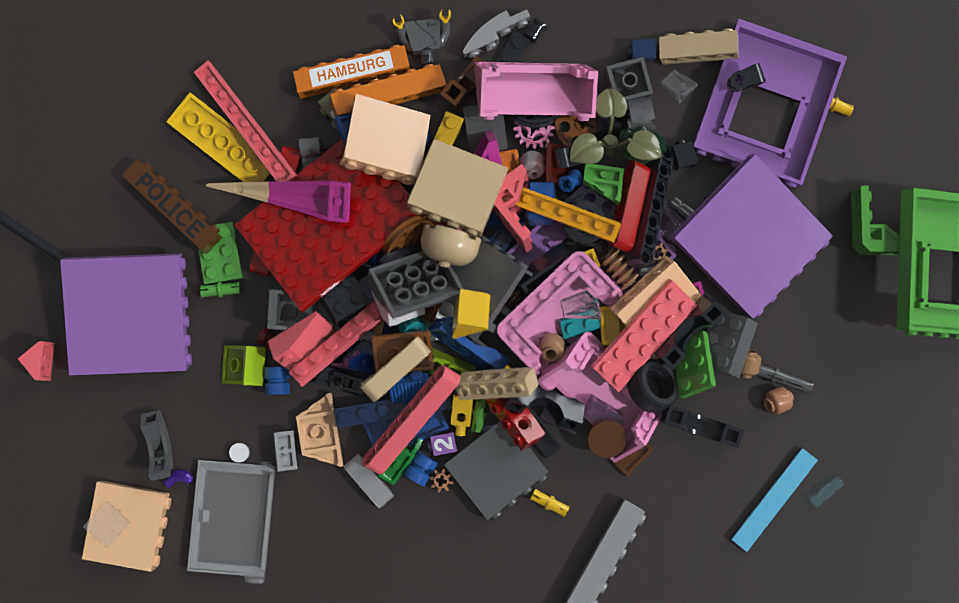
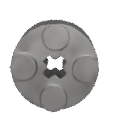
M650 96L627 100L625 120H627L628 134L636 129L640 131V126L641 131L645 130L656 134V125L653 124L655 116Z

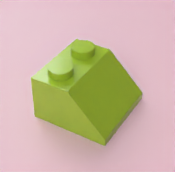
M224 345L221 383L263 386L264 362L266 358L265 347Z

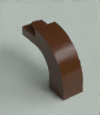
M478 56L472 60L455 81L451 79L440 93V96L455 108L460 107L476 90L474 63L484 62Z

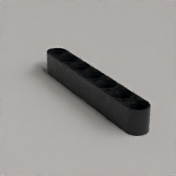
M669 144L660 146L662 151L661 158L655 159L652 162L649 160L650 163L646 165L650 168L649 181L635 243L632 250L627 254V262L631 268L649 266L654 259L675 157L674 149Z

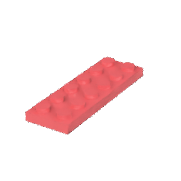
M669 279L594 361L591 367L619 392L634 376L635 372L640 369L639 367L647 362L695 309L697 304L673 280Z

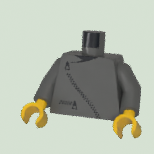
M441 9L440 18L404 22L401 14L400 22H395L394 16L392 17L393 24L397 26L396 31L399 41L402 45H405L407 51H412L414 56L421 55L422 64H432V54L439 53L440 48L445 46L450 35L449 19L451 11L449 9V15L443 16Z

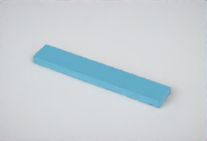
M801 448L731 540L747 552L818 460Z

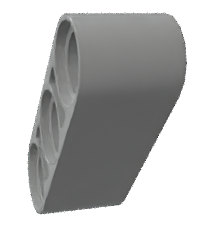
M357 454L344 465V468L380 509L394 497V494L375 472L362 465L363 457Z

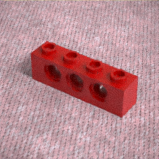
M505 398L485 399L492 413L497 416L502 427L508 432L513 443L520 451L537 443L545 435V432L528 408L520 414L503 408Z

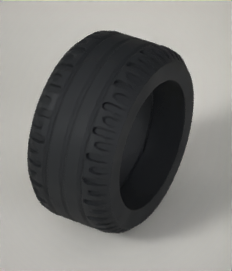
M655 359L647 360L628 381L627 388L631 399L640 409L645 412L657 413L670 407L677 400L679 394L677 378L670 367L663 362ZM646 375L656 382L660 392L659 398L649 389Z

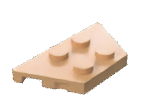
M328 393L307 410L296 416L301 451L304 456L341 467L344 466L333 397L332 393Z

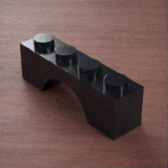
M706 294L699 298L695 309L654 353L672 370L686 357V346L691 337L703 328L714 327L727 313L715 300Z
M539 386L530 396L506 397L504 399L503 408L520 414L529 406L544 407L554 416L557 426L574 432L583 423L585 403L574 398L562 396L556 392L544 390Z
M674 405L666 408L662 423L735 448H739L744 429L701 416Z

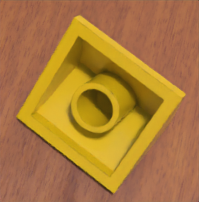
M460 289L454 310L452 333L454 339L488 330L490 295L488 293Z

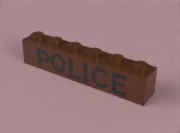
M137 158L122 176L200 250L208 254L223 238L218 233L220 229L213 223L209 225L205 221L207 217L201 211L195 212L192 209L194 205L187 198L181 199L178 196L180 192L173 185L169 187L165 184L167 180L160 173L156 175L152 171L154 169L152 165L146 160L142 162Z

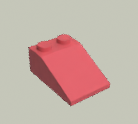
M314 312L268 341L273 359L290 371L335 334L337 330L319 313Z

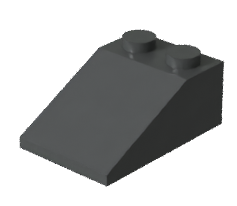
M478 105L463 107L471 154H474L484 133L491 130L497 140L499 152L508 150L503 114L494 116L493 120L482 119L483 116L479 115Z

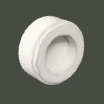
M243 443L234 444L229 451L230 458L235 462L247 460L250 453L247 445Z

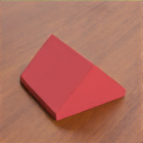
M39 341L18 358L34 380L51 381L55 343Z

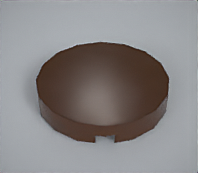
M603 419L591 426L587 440L594 454L602 458H611L623 451L627 437L620 423L610 419Z

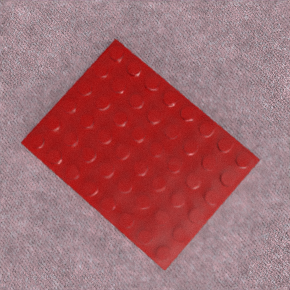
M342 139L298 173V177L293 181L333 180L351 182L349 222L327 221L263 201L235 224L302 312L307 310L380 251L387 237L400 224L412 217L418 216L408 208L407 202L410 195L398 180H388L380 175H369L364 171L358 169L351 170L343 165H339L345 152V145Z

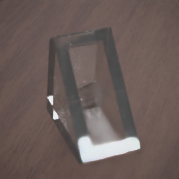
M675 69L661 81V84L679 103L684 101L698 86L696 82Z
M587 290L560 301L564 318L601 319L599 302Z

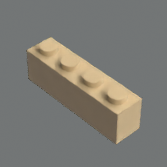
M728 28L720 32L706 30L703 33L697 34L686 32L684 35L666 34L659 37L660 60L663 65L739 59V36L737 30Z

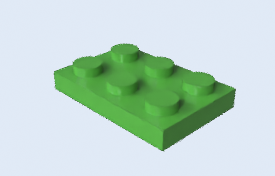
M234 222L216 224L220 229L218 233L223 238L208 254L199 249L205 285L243 278Z
M705 331L698 332L691 337L686 346V357L675 367L679 397L681 398L690 397L716 386L708 334Z

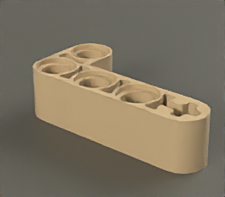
M417 336L381 369L369 376L360 385V388L373 402L377 401L423 360L431 350Z

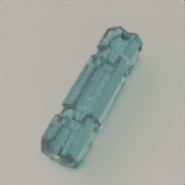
M836 476L831 480V484H826L817 492V496L811 497L810 502L813 506L818 508L823 504V500L826 501L837 492V488L840 489L844 486L841 478Z

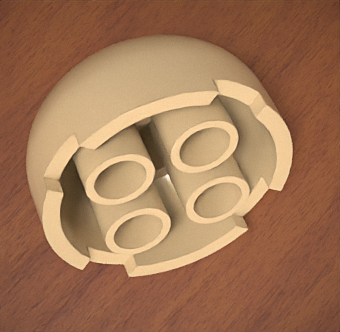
M424 224L421 235L423 252L429 258L439 262V266L449 268L450 265L464 266L471 263L477 256L481 239L474 236L471 239L465 232L436 225L435 229L430 228L429 224Z

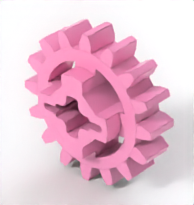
M524 115L526 119L533 117L532 115ZM514 122L518 126L513 128L514 132H518L515 135V139L520 138L519 144L525 143L526 149L530 145L533 147V150H536L537 145L542 149L544 142L546 144L550 143L548 137L553 138L554 134L550 131L555 129L554 126H546L547 129L544 127L537 128L531 136V128ZM521 129L526 131L527 139L523 136ZM539 136H540V137H543L542 139H540V140H538V141H533L535 138H537V137H539Z

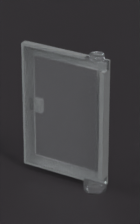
M198 460L187 571L245 576V582L264 583L276 466H272V462L260 461V465Z

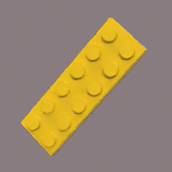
M192 93L187 95L167 120L169 125L241 181L265 182L271 175L237 128Z

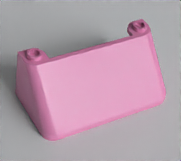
M518 62L474 63L478 112L480 116H483L482 119L493 120L494 116H498V114L573 115L578 117L579 121H589V118H595L598 71L588 65Z
M575 252L498 325L497 332L501 339L528 367H534L535 374L539 376L549 366V362L540 357L542 352L539 349V343L545 334L555 333L561 335L558 319L586 311L598 299L605 305H613L623 294L621 289L584 252Z
M585 332L564 351L562 358L552 362L539 375L537 380L544 390L551 391L557 387L565 397L574 398L585 403L584 416L592 425L603 419H610L620 423L625 430L627 440L623 451L617 456L610 458L615 463L646 446L662 417L663 411L657 413L643 411L631 399L627 384L618 392L591 367L606 347L602 346V343L592 333Z

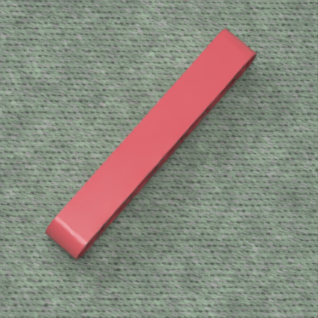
M444 365L440 366L366 453L362 465L379 475L383 474L456 388L460 381V375Z

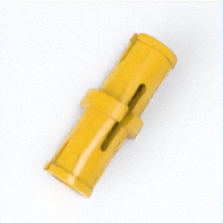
M537 489L533 491L530 500L544 506L546 510L550 509L562 517H565L570 507L555 500L554 496H548Z

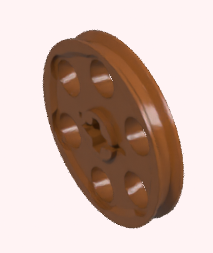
M596 113L595 118H589V121H586L588 127H584V129L580 128L581 125L578 124V117L560 115L555 121V132L559 141L564 146L572 145L571 139L573 137H579L586 133L597 134V118L599 115ZM562 122H567L570 125L568 132H562L559 129V125Z
M418 215L406 220L387 237L383 245L384 255L420 243L424 224H429L430 228L435 229L434 222L427 215Z

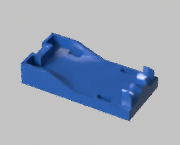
M451 316L437 319L428 328L431 335L480 370L504 369L510 360L496 349L476 345L464 336L454 339L452 337L453 328L450 327L453 321Z

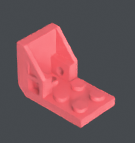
M521 164L506 175L492 210L527 253L532 250L531 242L533 240L530 237L531 233L525 225L521 226L519 223L520 219L517 214L522 212L523 209L514 206L520 201L522 187L527 189L529 187L527 170ZM507 196H509L510 199H509V201L506 202L505 200H506Z

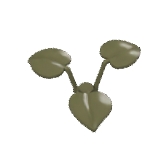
M609 88L596 98V113L603 118L610 117L608 134L603 138V141H597L596 137L591 133L582 134L577 137L571 147L570 162L595 164L602 159L603 154L612 155L616 149L619 150L621 146L629 143L627 152L636 159L655 160L661 158L662 153L656 136L645 130L637 131L633 135V139L628 138L618 144L617 138L612 135L614 117L621 118L625 115L627 103L618 91Z

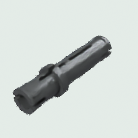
M761 364L759 374H757L769 379L772 383L777 382L807 394L811 393L814 385L813 382L781 372L778 368L772 369Z

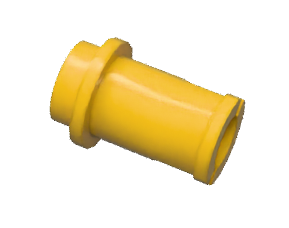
M836 97L832 99L829 109L831 112L836 111L849 117L854 106L842 102Z

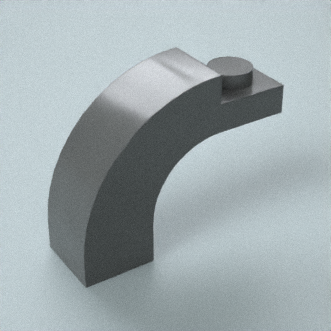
M157 410L141 414L140 428L146 439L149 452V478L153 481L170 477V469H173L172 449L161 411Z

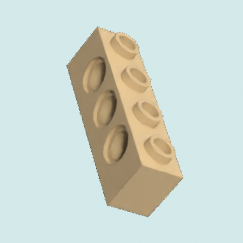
M534 367L465 371L460 375L456 391L459 400L530 396L539 384Z

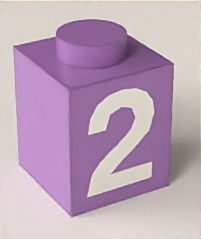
M454 432L431 436V440L428 441L429 452H433L434 456L457 452Z

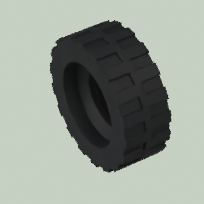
M585 201L573 204V206L605 217L601 208L597 207L594 203ZM563 224V231L572 243L587 246L600 239L588 233H581L577 229Z

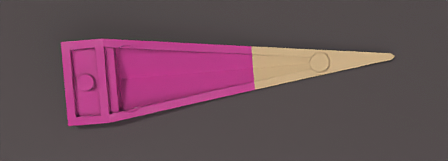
M315 180L206 184L207 187L261 200L327 221L349 222L351 182Z

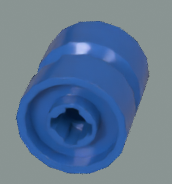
M285 367L264 368V376L268 380L265 384V395L290 394V383L287 382V379L290 378L289 370Z
M417 451L412 460L413 464L408 465L403 475L424 487L430 478L429 473H433L438 463Z

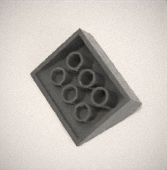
M423 251L371 268L368 271L367 282L375 298L392 319L458 296L460 289H464L451 265L449 268L439 266V262L429 258Z

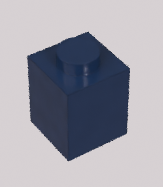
M655 39L632 40L630 46L627 47L628 57H631V60L644 57L645 63L654 62L656 59Z

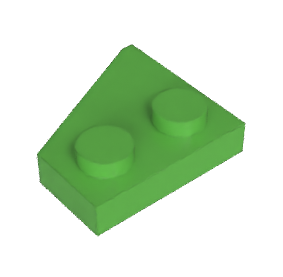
M585 164L583 184L619 205L624 169Z

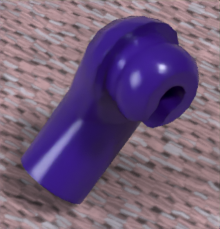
M175 470L163 482L170 488L177 481L190 484L193 481V476L187 470Z

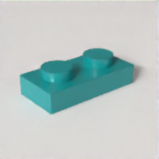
M595 308L558 319L563 339L601 328Z

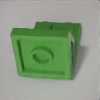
M859 186L852 190L853 249L859 255H899L900 235L886 224H870L872 221V211L869 210V202L872 200V193L869 191V186Z

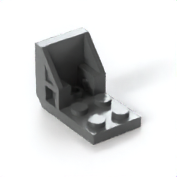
M270 290L267 329L285 331L314 312L319 313L336 330L339 328V324L334 325L319 300L302 312L286 291Z

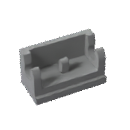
M294 432L273 433L276 471L297 469Z

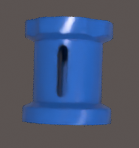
M577 169L570 170L567 176L559 178V187L564 192L572 191L574 186H578L583 182L582 173Z

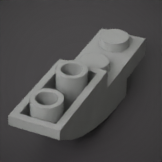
M506 10L485 23L463 50L464 59L468 57L469 59L475 58L480 54L479 52L485 49L490 51L496 48V44L499 43L498 35L505 36L513 28L518 27L519 29L526 26L530 21L528 10H524L511 17Z

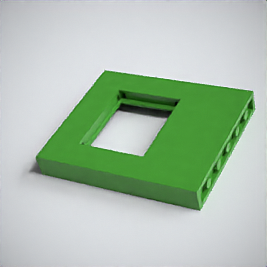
M919 188L901 190L897 331H905V335H917V332H921V336L933 337V334H937L938 338H949V335H953V339H959V305L928 302L930 249L959 252V193Z

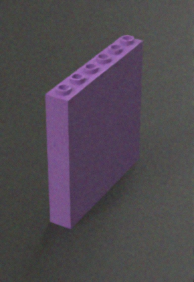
M749 154L670 236L671 240L746 317L752 319L759 317L764 311L763 308L776 300V295L790 285L789 281L793 277L802 273L803 267L807 263L812 262L817 256L816 253L820 249H824L833 237L756 154Z
M182 253L72 257L60 260L69 375L186 371L189 368V365L192 364V356L188 354V346L191 344L190 335H187L189 316H186L185 308H188V297L184 295V289H187V279L183 277L186 261L185 258H182Z

